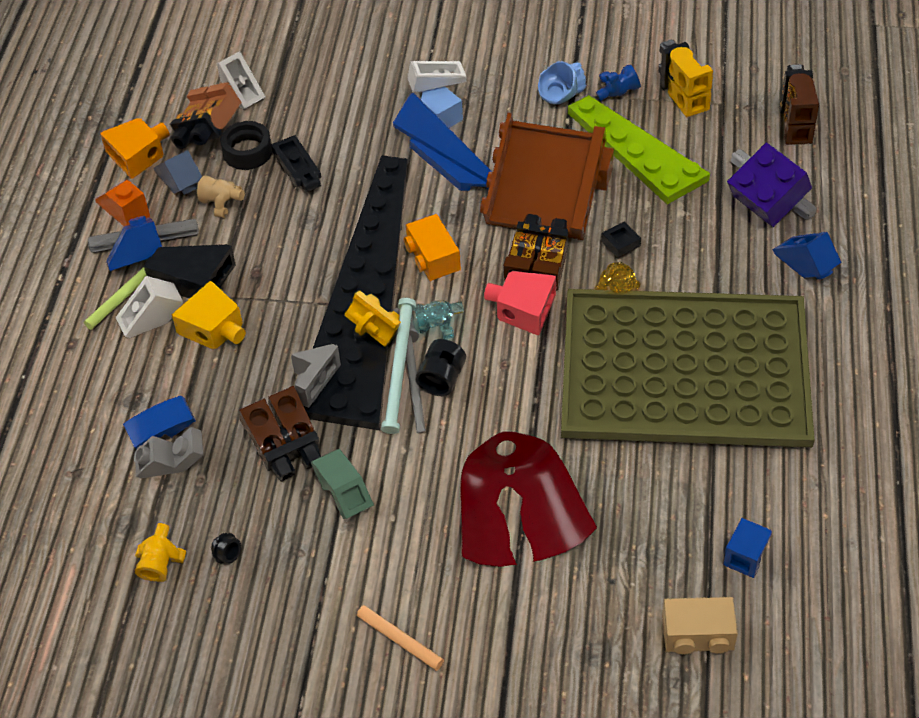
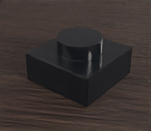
M625 221L601 233V241L617 258L641 246V237Z

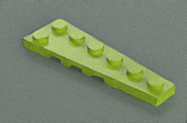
M590 95L568 106V114L587 132L593 133L594 126L605 127L607 139L605 147L614 148V156L667 205L709 182L710 173Z

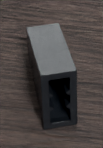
M227 244L158 247L152 257L147 259L144 270L148 277L174 283L180 296L191 298L209 281H212L220 288L236 263L232 246Z

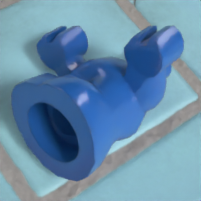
M627 64L624 66L619 75L616 72L610 73L606 71L599 74L601 81L606 84V87L596 91V95L599 101H602L609 96H622L629 89L635 90L640 88V80L632 65Z

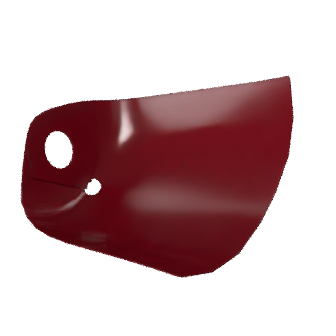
M504 431L494 435L468 455L461 474L463 558L479 565L498 567L517 565L510 549V534L505 515L497 504L501 490L506 486L513 488L523 498L520 516L523 531L531 545L533 562L569 551L584 542L597 529V525L585 506L563 461L554 448L545 440L518 432ZM503 441H512L515 443L516 449L510 455H500L496 452L497 446ZM515 467V472L507 475L504 469Z

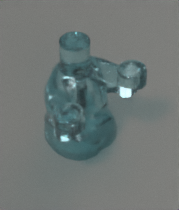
M440 299L428 304L416 305L415 314L420 334L427 332L430 328L439 326L443 339L455 337L450 321L453 315L464 313L462 301L450 304L448 301Z

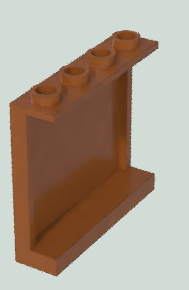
M507 113L506 121L501 122L499 128L500 145L495 147L493 152L494 170L489 172L487 176L486 187L489 188L487 197L482 198L480 213L484 215L486 224L516 229L518 221L523 222L527 214H534L541 217V225L551 227L552 220L559 218L567 221L569 238L584 240L607 140L605 127L594 126L593 133L513 121L512 113Z

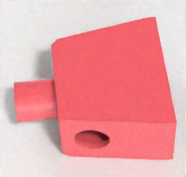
M512 271L508 273L503 286L492 283L487 284L484 300L497 302V318L500 321L535 335H540L556 296V276Z

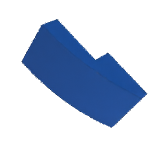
M178 396L139 413L123 423L134 448L137 449L151 436L160 438L166 434L172 438L196 420L185 398Z

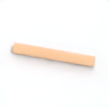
M365 605L360 607L357 617L434 670L438 671L444 663L443 658Z

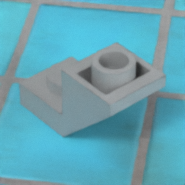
M190 427L174 443L151 436L135 451L136 477L148 478L185 472L203 456L201 430Z

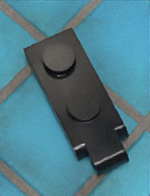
M296 135L271 144L273 154L296 188L302 186L304 191L308 192L321 187L319 180L322 177L321 173Z

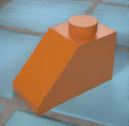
M128 179L95 199L100 207L123 226L130 225L129 220L139 216L150 217L144 193Z

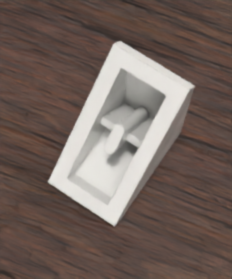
M240 51L217 63L221 83L228 82L242 102L240 104L242 109L265 98L263 91Z

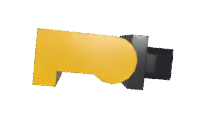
M673 39L662 42L659 50L662 54V62L658 68V72L661 74V88L663 90L668 89L669 96L686 118L710 110L712 68L709 65L701 67L693 58V52L689 49V45L686 42L677 44Z

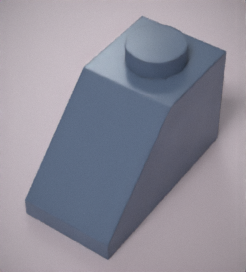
M188 150L153 167L156 174L174 194L182 190L185 195L197 189L196 183L202 177Z

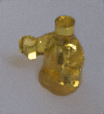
M614 262L609 264L601 273L595 290H608L607 286H609L613 292L620 293L634 288L638 289L641 284L635 278L633 270L623 262Z

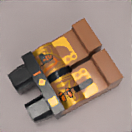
M226 82L190 90L186 96L190 101L189 105L183 113L178 114L176 119H173L170 123L174 130L170 139L178 149H183L189 143L200 146L205 145L208 140L219 138L222 134L220 129L227 125L242 103L230 84Z

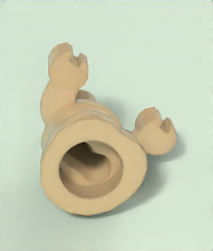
M206 175L201 177L197 186L198 200L201 203L215 202L214 216L225 218L224 215L228 214V209L224 207L226 201L230 199L242 201L245 196L242 187L235 185L232 181L227 182L223 179H214Z

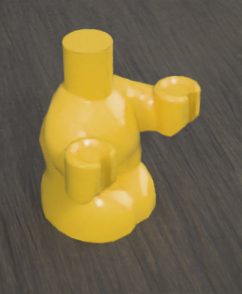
M158 523L154 535L145 539L137 547L135 557L141 559L136 566L135 574L144 580L164 582L167 579L169 559L172 562L184 563L186 550L176 548L167 538L170 529L167 524Z

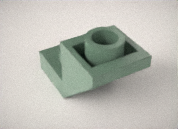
M340 448L311 461L322 489L330 490L343 519H347L374 506L361 475Z

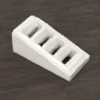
M410 61L408 81L412 92H421L466 82L467 76L460 61Z

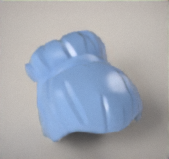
M558 61L544 70L538 80L540 97L549 104L554 105L567 102L576 94L584 91L587 86L584 70L579 62L569 64Z

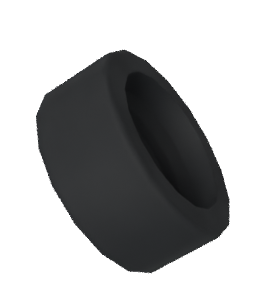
M256 121L237 122L229 126L221 135L220 143L224 160L235 169H256L264 165L271 158L272 143L270 133L261 123ZM254 140L260 142L257 147L250 150L233 149L236 144L242 141Z

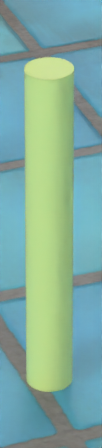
M144 267L84 321L88 329L92 330L137 289L146 276Z

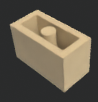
M733 597L664 599L662 620L666 652L690 654L694 651H710L720 654L735 649L738 633Z

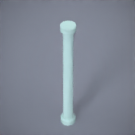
M401 298L398 302V308L400 309L399 321L401 323L397 331L386 418L381 424V431L387 434H397L400 429V424L397 423L411 316L412 311L416 308V301L411 298Z

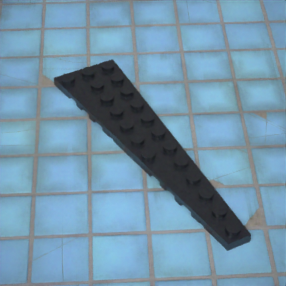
M381 155L313 349L330 344L338 346L341 365L309 408L304 406L310 420L380 431L383 392L386 381V364L388 362V345L386 347L366 332L363 335L356 333L355 328L357 325L344 315L350 307L355 293L361 291L366 296L369 294L374 295L379 299L380 306L387 312L393 311L398 251L400 249V232L402 230V213L405 202L404 194L406 192L408 159Z

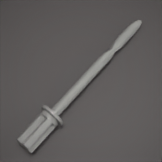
M394 308L395 312L400 315V309ZM412 313L406 362L416 430L419 433L426 431L420 389L415 380L417 369L413 343L418 340L419 333L415 330Z

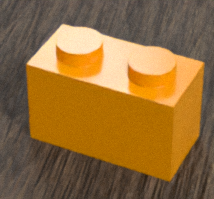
M437 214L406 224L407 236L404 237L405 247L409 253L413 252L418 270L420 272L424 271L429 281L461 270L460 251Z

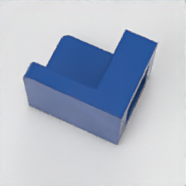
M741 518L726 547L723 565L754 578L772 531Z

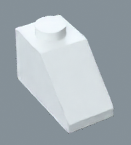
M145 276L118 313L116 319L124 336L131 338L169 323L172 319L171 314L181 307L184 302L174 283Z

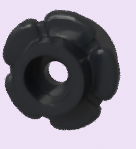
M232 533L220 534L212 542V557L216 558V562L220 564L234 562L241 551L240 541Z

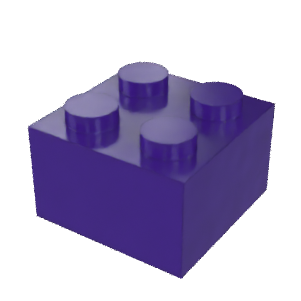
M767 142L727 181L733 196L771 227H774L812 189L807 172Z

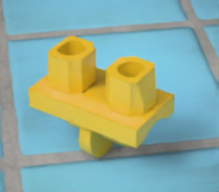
M361 291L355 293L353 301L344 315L357 325L355 328L356 333L363 335L366 332L385 347L390 344L401 323L399 321V314L395 311L387 312L380 306L378 298L372 294L366 296Z

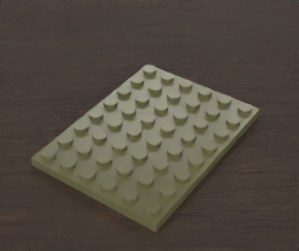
M567 289L561 438L813 448L815 439L804 296Z

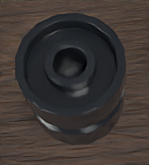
M434 340L430 344L425 360L421 363L415 380L424 391L432 395H449L455 386L458 374H460L467 357L465 351L461 346L450 340Z

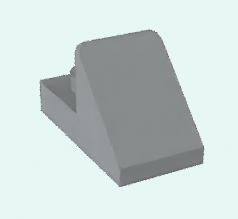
M334 344L291 355L294 372L299 375L295 382V389L303 406L308 408L311 406L340 367L338 346Z

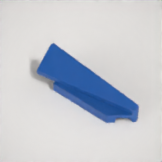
M411 93L393 121V127L411 137L412 139L409 140L410 148L460 191H470L471 186L487 188V176L492 171L414 93Z

